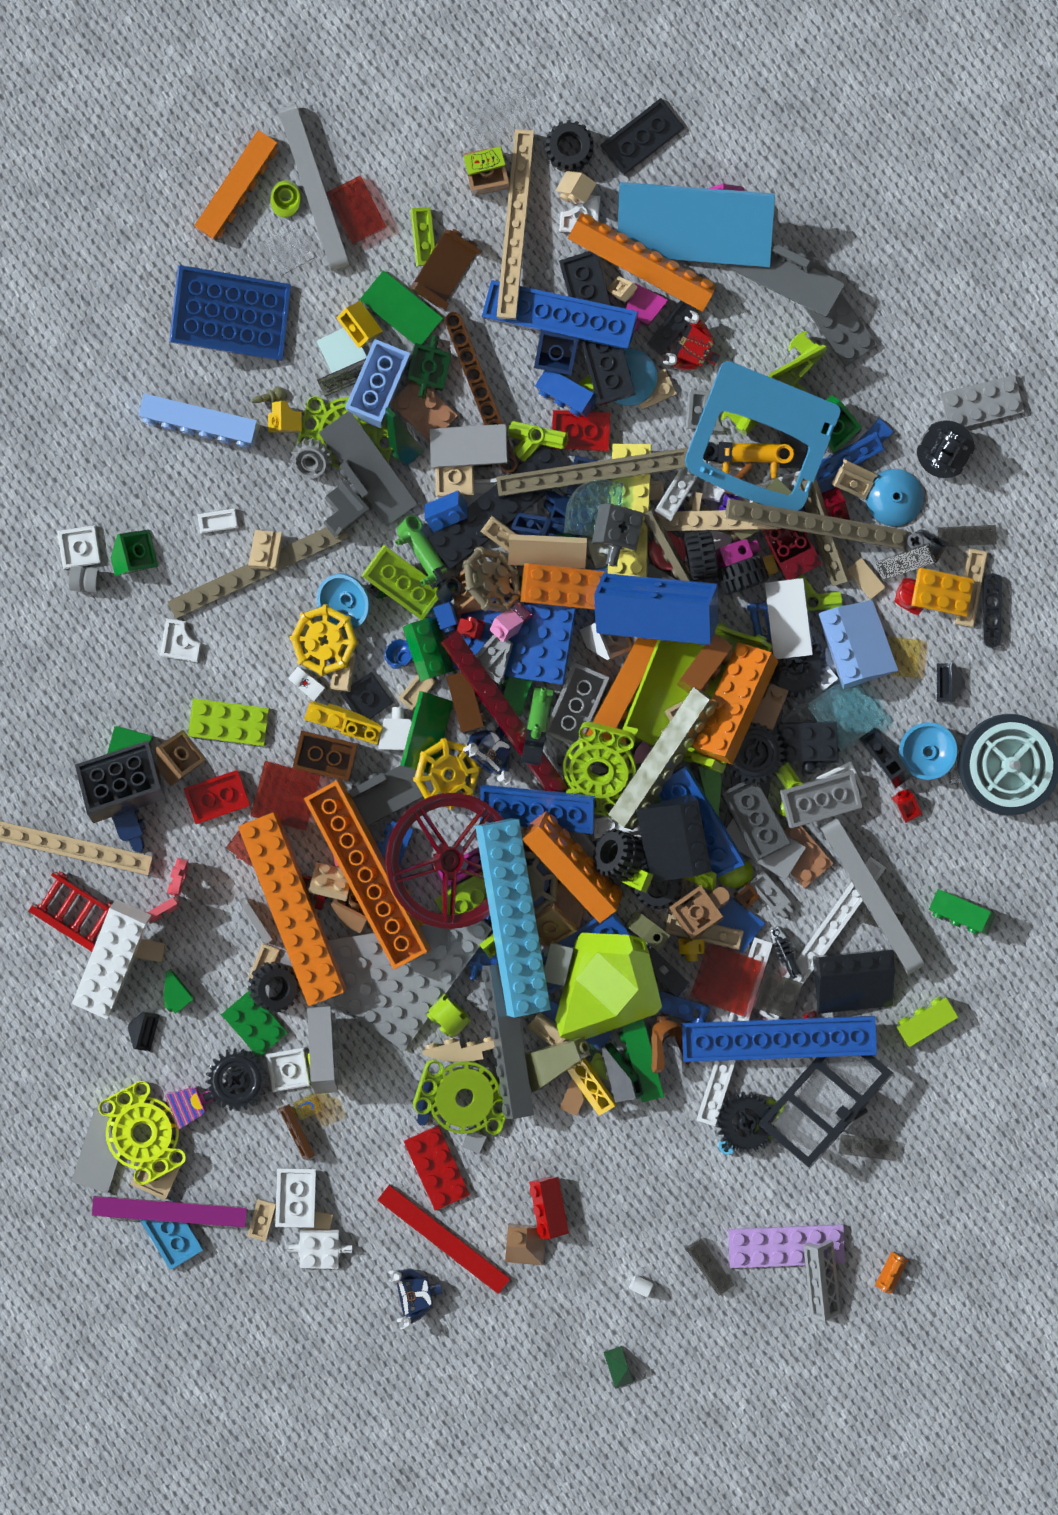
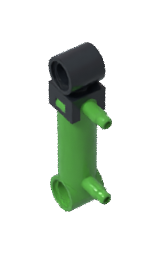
M409 515L397 527V533L400 538L395 543L398 546L408 543L425 569L428 576L421 580V585H430L432 589L437 588L436 595L438 599L444 603L451 602L462 591V585L459 580L453 578L455 576L453 570L447 564L444 565L422 530L421 520L415 515Z
M534 687L521 763L538 766L541 764L553 690L546 689L545 687Z

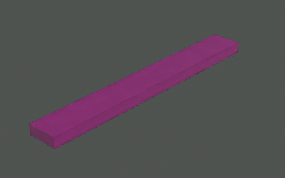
M93 1196L92 1216L246 1227L247 1207Z

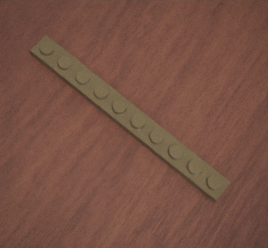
M688 448L496 477L498 494L501 497L687 468L685 458Z
M727 499L725 519L896 549H904L907 530Z
M325 527L281 548L277 570L270 568L269 570L254 569L246 564L167 602L175 619H178L348 539L349 536L345 530L335 538Z

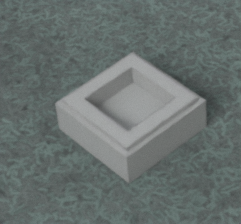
M477 1131L467 1133L462 1147L480 1154L487 1136Z

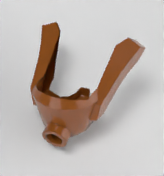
M668 1014L657 1015V1021L652 1028L651 1068L653 1073H660L664 1069L663 1043L668 1037L675 1036L683 1057L682 1025L669 1020ZM668 1031L669 1035L663 1039V1034Z

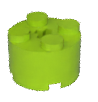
M444 993L428 1010L427 1016L434 1023L440 1024L441 1027L439 1029L446 1036L452 1038L453 1036L456 1037L472 1020L468 1018V1014L455 1001L451 1003L448 1000L450 997Z

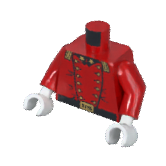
M690 311L693 315L691 319L685 316V320L690 323L674 354L666 353L665 355H668L670 360L669 362L663 361L665 365H672L681 371L701 368L704 361L716 365L720 357L719 354L711 351L714 344L713 336L707 325L699 318L698 313Z

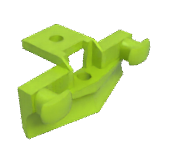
M802 331L791 340L788 346L789 352L795 348L801 355L790 363L771 372L768 377L807 392L798 381L819 361L828 349L824 344L819 346L817 343L814 344L805 336L809 331ZM725 411L721 417L722 421L728 417L736 425L735 429L743 437L759 423Z

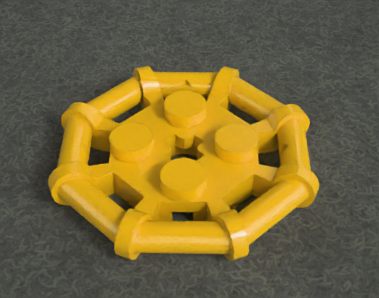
M324 604L322 607L308 612H302L292 636H290L298 659L297 663L318 673L322 677L325 674L342 668L346 669L356 645H359L352 627L351 617L329 607V604ZM320 615L323 616V620L314 623L311 619ZM332 616L340 622L335 624L329 621V618ZM305 624L310 626L306 635L300 636ZM343 627H345L348 640H345L342 636ZM326 635L329 642L322 645L321 637ZM300 641H305V648L308 650L306 654L303 653ZM344 644H346L348 646L342 657L340 653L342 651ZM312 656L319 659L320 665L315 664L309 659ZM336 658V663L327 666V660Z
M442 738L440 742L424 752H420V759L413 782H416L424 798L436 795L439 792L456 793L461 789L464 790L462 794L474 797L477 780L482 769L477 762L464 753L463 748L467 744L464 745ZM449 749L459 751L458 756L449 755ZM442 750L443 755L436 758L435 760L432 757H430L438 751ZM465 757L471 766L469 768H467L465 763L463 762V759ZM429 762L431 765L428 768V775H423L426 763ZM446 770L452 771L450 779L444 777ZM468 773H471L469 785L467 786L465 785V779ZM424 781H430L432 787L434 788L431 792L428 790ZM447 806L446 808L453 810L455 806Z

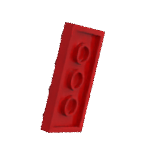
M439 1125L403 1140L435 1211L470 1195Z

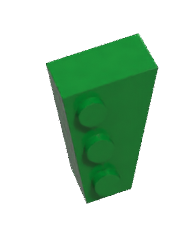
M937 889L929 908L933 912L932 916L941 920L944 917L951 919L950 924L961 927V925L969 927L967 931L976 935L979 932L987 935L996 916L995 913L940 889Z

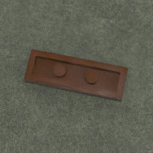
M290 1104L280 1107L278 1110L302 1158L305 1160L315 1156Z

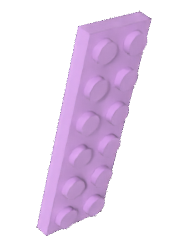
M843 1224L728 1229L730 1268L806 1265L804 1245L807 1243L820 1245L828 1240L834 1243L836 1264H845ZM827 1248L823 1250L824 1258L828 1253Z

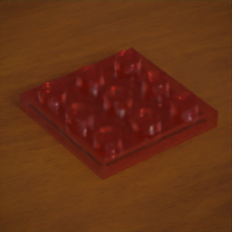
M265 761L250 816L260 818L272 812H277L282 825L307 831L311 811L304 798L317 791L321 775Z
M708 943L690 997L744 1017L763 962Z

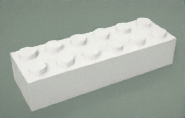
M117 899L114 901L103 923L72 1002L73 1005L108 1019L117 1003L151 914Z

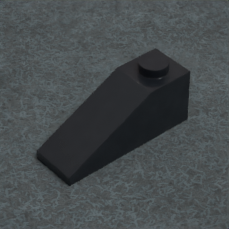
M875 727L859 738L895 788L911 778L905 766Z

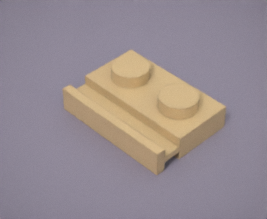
M666 369L658 372L657 386L653 394L639 404L641 410L677 395Z
M844 459V463L839 468L832 485L865 500L877 474Z
M255 530L248 564L250 568L277 570L283 541L282 532L274 533V531Z

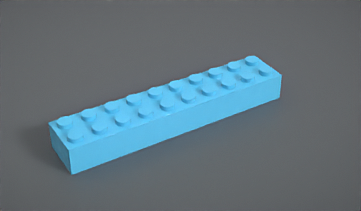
M511 818L475 825L507 1016L515 1018L551 1010L519 819Z

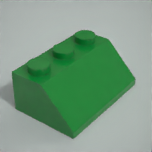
M436 617L419 620L402 627L420 682L455 671L450 655L441 644L445 639Z

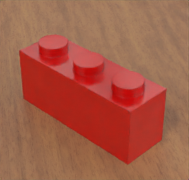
M544 1177L530 1181V1194L533 1200V1212L536 1216L539 1238L552 1239L569 1234L559 1177Z

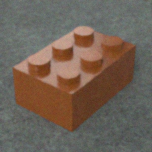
M714 633L711 644H706L677 685L687 693H690L693 687L706 691L710 685L708 683L709 679L713 681L722 669L719 666L721 664L725 666L732 656L731 649L733 646Z

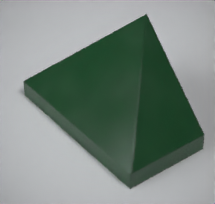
M622 1346L604 1351L603 1353L615 1389L634 1383Z

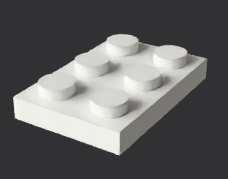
M277 1169L275 1227L314 1228L316 1169Z

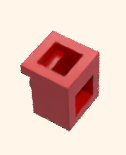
M467 617L466 620L460 618L457 631L461 636L481 641L486 622L472 617Z

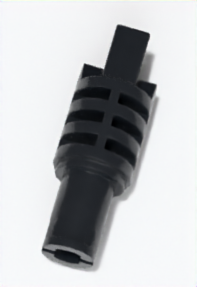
M778 926L770 930L773 945L781 963L785 964L790 978L794 979L797 978V975H802L795 960L797 955L784 929Z

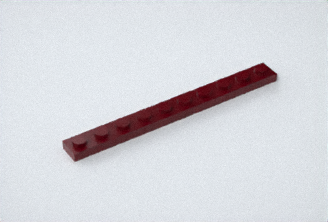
M455 631L443 640L441 644L522 757L527 728L458 631ZM544 752L542 753L540 766L527 764L545 791L562 792L568 787Z

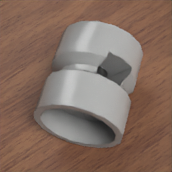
M71 566L69 590L82 591L84 588L85 591L97 593L100 579L99 568L90 567L84 570L81 566Z

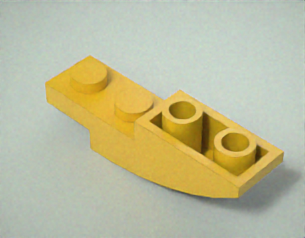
M311 700L304 717L306 721L341 731L340 734L376 745L383 727L351 710L331 703L325 705Z

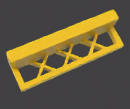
M586 1059L568 1070L570 1076L599 1116L617 1105Z

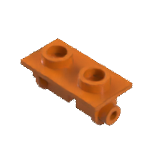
M891 1251L874 1286L880 1288L885 1293L892 1294L908 1259Z

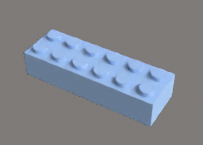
M143 394L138 415L143 420L142 422L150 426L156 427L157 424H161L164 429L175 431V428H178L182 433L192 436L195 432L199 433L201 438L208 440L216 437L221 443L231 445L232 441L236 442L239 447L249 449L250 446L255 447L260 427L257 420L149 394Z

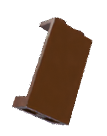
M455 229L444 231L409 288L441 310L447 309L449 305L446 302L475 254L480 255L482 252L477 248L478 244L470 239L466 241L462 238L463 234Z

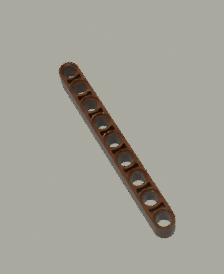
M450 312L445 317V324L484 425L503 424L462 317L457 312ZM452 317L458 318V325H449V319ZM459 335L465 336V343H456V337ZM465 353L472 354L473 359L470 362L463 361L462 356ZM472 371L479 372L480 377L477 380L470 379L469 374ZM478 389H485L487 395L484 398H479L476 392ZM485 407L493 408L494 412L491 416L484 415L483 409ZM507 436L508 460H512L515 465L511 470L505 469L504 464L499 465L504 473L510 474L517 469L518 464Z

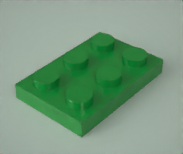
M247 991L221 1015L259 1058L288 1032L270 1011L253 1002L254 999L249 995L251 992Z

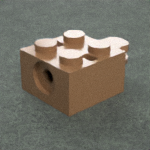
M700 885L670 906L669 911L692 941L723 920L719 909L729 902V893L725 888L718 887L707 894Z

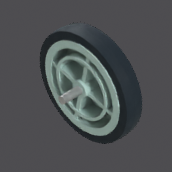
M1017 714L993 716L978 724L964 740L958 759L960 780L969 797L985 810L1006 816L1024 814L1043 804L1054 791L1058 782V747L1051 734L1033 719Z

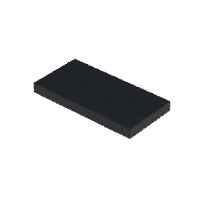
M660 98L600 146L624 176L680 133L684 127L662 98Z

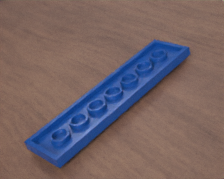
M491 280L481 316L483 319L538 331H549L625 350L630 348L639 315L638 311L520 286L517 320L497 319L500 282Z

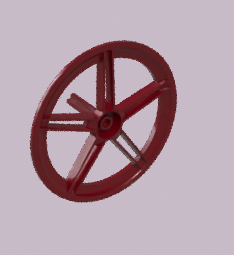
M462 793L436 794L413 805L395 825L386 850L387 878L399 904L417 920L438 928L456 929L476 924L490 915L487 898L475 908L455 914L457 873L460 871L484 879V875L467 870L468 865L483 870L482 865L464 858L465 851L477 835L476 829L464 846L460 843L480 817L483 819L478 825L485 824V822L491 823L504 820L486 802ZM455 806L468 809L476 813V816L452 846H448L426 814L427 812L440 807ZM421 816L424 817V819L431 827L437 838L440 840L441 844H439L438 846L432 838L429 831L427 830L426 826L422 822L420 818ZM417 820L436 853L433 854L434 857L431 860L399 870V852L402 841L411 825ZM431 864L433 868L403 878L400 876L402 873ZM441 871L443 873V914L434 913L419 905L410 896L402 881ZM448 880H452L450 915H447Z

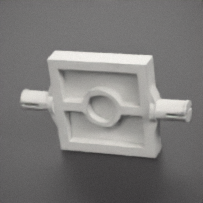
M301 1229L299 1244H287V1252H298L300 1268L338 1269L340 1254L352 1253V1245H341L339 1230Z

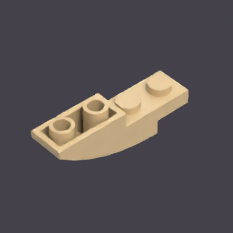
M491 1036L483 1038V1042L476 1043L475 1040L465 1042L464 1047H461L460 1040L456 1041L455 1038L444 1040L445 1044L437 1045L434 1042L425 1045L426 1048L422 1050V1053L442 1061H475L484 1059L483 1051L493 1049L495 1046Z

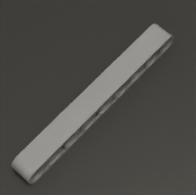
M293 104L278 109L330 269L335 271L350 266L297 105Z
M836 818L821 827V832L906 973L909 975L923 967L925 963L839 820Z

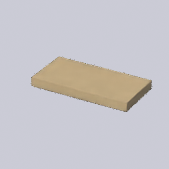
M510 534L508 565L531 563L585 569L587 538Z

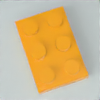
M918 568L911 606L967 617L974 579Z

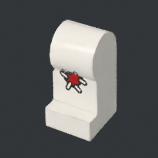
M299 667L288 678L313 701H316L326 689Z

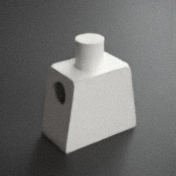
M392 707V719H384L378 749H405L412 719H404V708Z

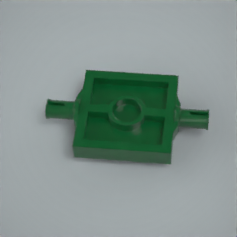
M436 335L431 336L430 345L424 346L417 343L413 345L405 380L420 386L418 397H422V399H426L429 388L443 391L452 355L437 348L440 337H436Z

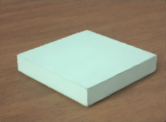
M344 328L317 340L333 376L364 362L367 358L363 348L357 347Z

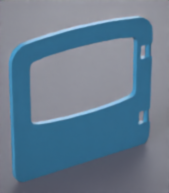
M725 361L719 368L685 458L686 467L691 474L740 497L763 505L798 511L807 500L809 490L827 449L832 431L839 418L840 408L832 402L731 361ZM721 412L737 414L763 423L798 439L808 446V453L791 494L786 495L745 482L711 466L703 460L704 452ZM824 423L830 424L826 435L821 433ZM802 479L808 480L804 491L799 489Z

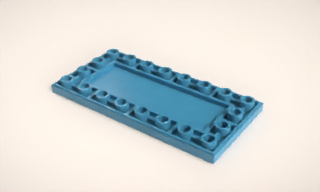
M620 182L618 232L626 234L628 238L642 243L652 251L659 252L667 259L770 267L775 194Z

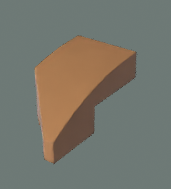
M571 1078L559 1109L577 1116L585 1096L573 1078Z

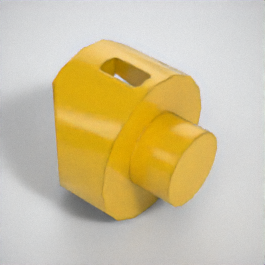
M679 938V954H685V961H698V954L705 953L704 939H694L691 941L689 938Z

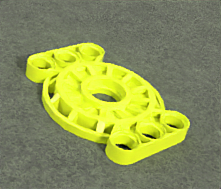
M145 1081L136 1082L104 1099L99 1104L101 1115L110 1117L106 1127V1142L110 1152L123 1165L136 1169L134 1179L140 1185H146L182 1166L186 1161L185 1153L180 1149H175L179 1139V1128L171 1109L162 1101L148 1097L151 1088ZM141 1084L147 1086V1093L145 1095H139L136 1091L137 1087ZM128 1094L130 1096L129 1103L121 1104L119 1101L120 1095ZM107 1102L113 1105L112 1112L108 1114L102 1111L103 1104ZM154 1102L161 1104L166 1109L162 1111L154 1105ZM168 1112L173 1117L174 1124H171L166 1114ZM147 1124L150 1126L152 1136L147 1142H138L134 1138L133 1130L137 1125ZM110 1125H111V1126H113V1130H112V1137H113V1138H110V1139H109V1129H110ZM176 1127V1137L174 1141L172 1140V1128ZM111 1142H114L116 1149L119 1151L117 1154L112 1149ZM176 1152L181 1153L183 1156V1160L180 1163L172 1161V1155ZM122 1155L126 1159L131 1160V1163L128 1164L119 1157ZM159 1161L164 1162L166 1166L165 1170L161 1173L156 1172L154 1168L155 1164ZM140 1171L148 1173V1179L145 1182H141L137 1178Z

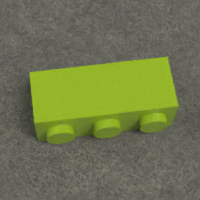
M937 996L930 1001L931 1004L926 1008L921 1006L914 1010L915 1014L909 1018L904 1016L897 1021L898 1025L895 1027L908 1047L913 1046L958 1018L946 997L941 998Z

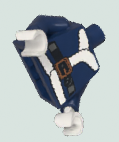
M499 726L495 732L481 730L470 735L467 746L463 748L464 753L487 772L500 774L497 778L499 782L504 780L505 785L510 783L513 779L509 772V751L511 746L504 741L506 734Z
M412 1268L398 1271L390 1270L388 1273L394 1274V1278L392 1280L389 1279V1281L397 1283L403 1316H406L398 1318L397 1322L404 1321V1326L400 1329H408L412 1323L420 1320L433 1305L432 1296L443 1294L441 1283L429 1284L428 1276H424L422 1272Z

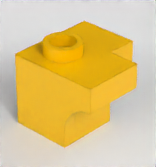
M288 401L272 403V413H268V433H294L302 431V412L293 411L289 407Z

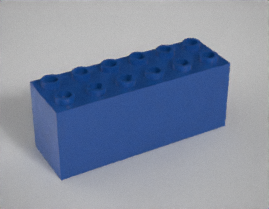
M603 573L594 594L596 633L710 645L718 625L717 584Z

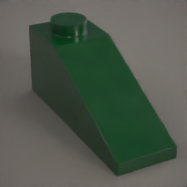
M387 407L385 408L389 446L394 451L392 456L398 463L402 461L408 466L424 450L395 413Z

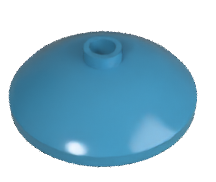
M624 349L636 395L614 402L623 406H634L644 402L653 394L658 382V372L653 360L647 354L636 349Z
M889 469L879 473L874 478V483L866 497L869 512L877 521L887 526H902L916 518L923 506L924 495L919 481L911 473L901 469ZM894 493L899 494V500L893 498Z
M344 573L333 574L323 580L318 588V608L324 604H329V607L346 616L349 615L353 629L361 625L368 617L370 611L369 595L363 584L355 577ZM332 616L329 618V621L335 624L340 622Z
M932 722L920 723L910 728L903 736L899 747V756L902 764L911 775L923 780H934L946 775L954 766L957 759V744L951 732L942 725ZM931 749L933 754L927 756L926 750Z

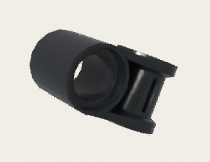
M923 529L910 534L907 539L908 546L933 563L938 562L947 546L945 542Z

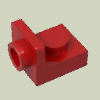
M909 789L901 790L892 797L905 823L922 815L915 796Z

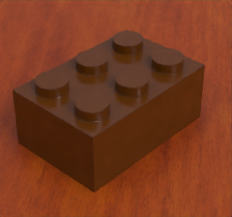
M462 672L446 676L461 733L484 727L483 723L487 722L484 711L480 712L478 706L482 704L481 699Z
M301 730L292 768L350 781L359 744Z

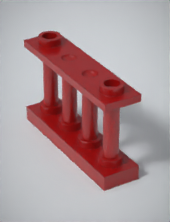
M61 871L58 873L53 872L51 876L56 881L42 903L31 905L28 912L92 952L97 941L96 938L102 929L112 903L107 902L105 904L69 881V876ZM65 884L72 891L59 912L53 916L47 912V907L61 885ZM78 894L88 899V902L74 924L69 926L64 923V916ZM96 904L105 911L91 933L84 936L80 933V927Z

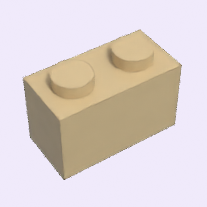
M566 171L555 191L567 203H570V201L578 204V202L586 203L597 183L583 173Z

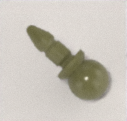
M275 387L273 390H268V394L256 396L251 402L262 403L270 400L271 403H274L275 401H284L287 393L284 388Z

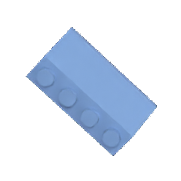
M374 339L345 409L362 421L381 428L386 418L385 408H390L409 364L410 353Z

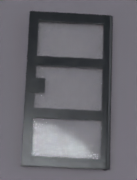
M873 1055L816 1057L758 1122V1125L810 1169L893 1076V1072Z

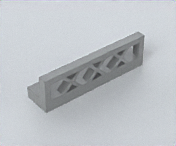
M830 1240L820 1245L812 1243L804 1245L811 1317L823 1321L841 1313L834 1243ZM827 1248L828 1253L824 1258L823 1250ZM829 1266V1270H830V1271H829L828 1275L826 1276V1272H825V1271H826L827 1267ZM831 1284V1291H830V1293L828 1294L827 1289H828L829 1285ZM831 1302H833L834 1308L832 1311L829 1310Z

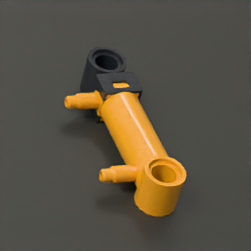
M708 442L707 447L712 446L715 449V453L712 457H708L704 452L703 459L713 461L718 458V461H723L722 471L727 474L730 472V462L771 463V478L776 479L778 463L791 462L795 452L787 444L719 442L718 446L714 442ZM783 448H787L790 451V456L787 459H782L779 455L780 450Z

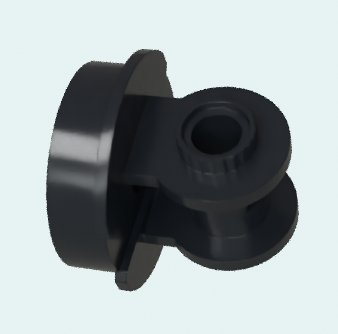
M942 420L929 426L922 436L916 451L918 460L925 471L935 477L951 478L961 474L970 454H973L975 450V445L970 432L963 425L950 420Z

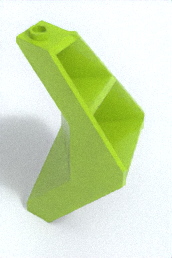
M581 933L575 941L555 1018L560 1038L573 1040L585 1037V1039L655 1015L662 1008L645 939L619 934Z

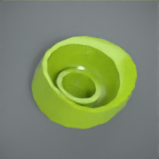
M289 180L278 182L271 192L270 203L273 212L285 218L297 212L301 201L299 187ZM291 196L289 200L282 199L284 197Z
M745 860L744 865L718 878L726 887H741L752 879V865L749 861Z

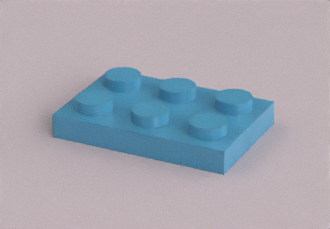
M141 1220L142 1225L170 1270L204 1250L188 1223Z

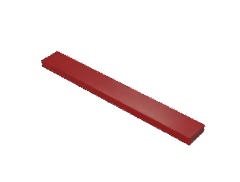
M388 1185L377 1199V1201L497 1294L500 1293L510 1280L502 1271L391 1185Z

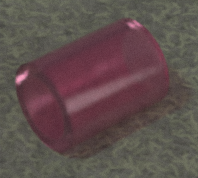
M520 602L512 607V610L524 620L523 624L531 618L532 613Z

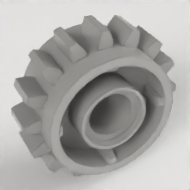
M313 438L308 441L303 439L302 444L298 442L290 458L291 461H294L292 467L296 468V473H300L303 478L307 477L311 480L316 477L320 479L322 475L326 476L328 470L332 467L331 463L333 461V457H330L332 451L328 450V445H324L321 440L317 441Z

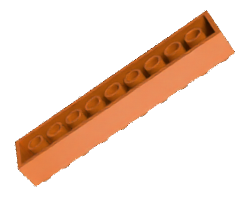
M336 780L304 798L394 970L430 952L432 949L416 918L411 916L395 898L387 878L386 861L343 780Z
M272 812L238 826L308 1006L346 992L347 988L278 813Z

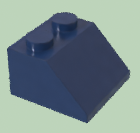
M541 330L534 368L572 375L579 339Z

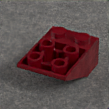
M782 528L762 530L784 580L794 579L822 565L807 533Z

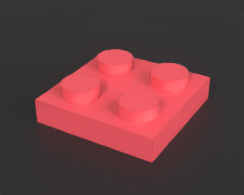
M175 896L147 912L151 914L149 923L152 924L161 919V914L164 912L169 914L178 909L177 904L181 903L179 897Z

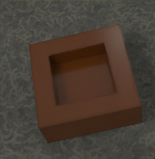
M748 882L733 894L746 909L760 898L757 891Z

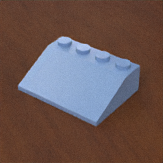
M873 600L840 606L819 613L818 620L843 690L898 672Z

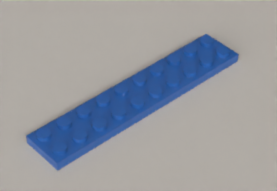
M875 1016L682 1023L683 1062L877 1055Z

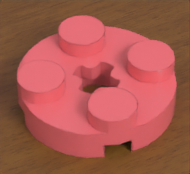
M667 532L681 559L684 561L686 557L685 542L681 537L674 535V533ZM653 539L648 546L651 561L659 570L672 571L673 566L665 560L662 554L664 550Z
M177 858L175 866H173L170 877L173 879L172 883L169 884L167 894L180 896L184 879H186L189 860Z

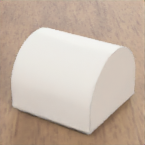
M635 1275L629 1289L648 1297L653 1283Z

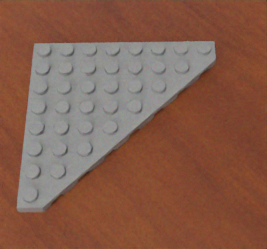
M484 920L456 929L438 928L428 924L419 925L432 950L395 970L392 968L375 933L328 940L347 988L346 992L330 999L405 1051L428 1019V1010L444 993L446 994L480 947L479 944L485 940L493 929ZM286 952L280 963L295 972Z

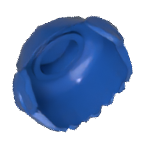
M395 639L391 641L385 650V660L393 669H401L409 665L413 660L406 640Z

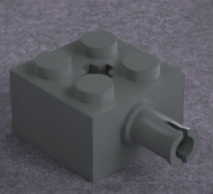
M614 504L599 505L592 543L609 548L605 565L617 567L620 550H637L644 513Z

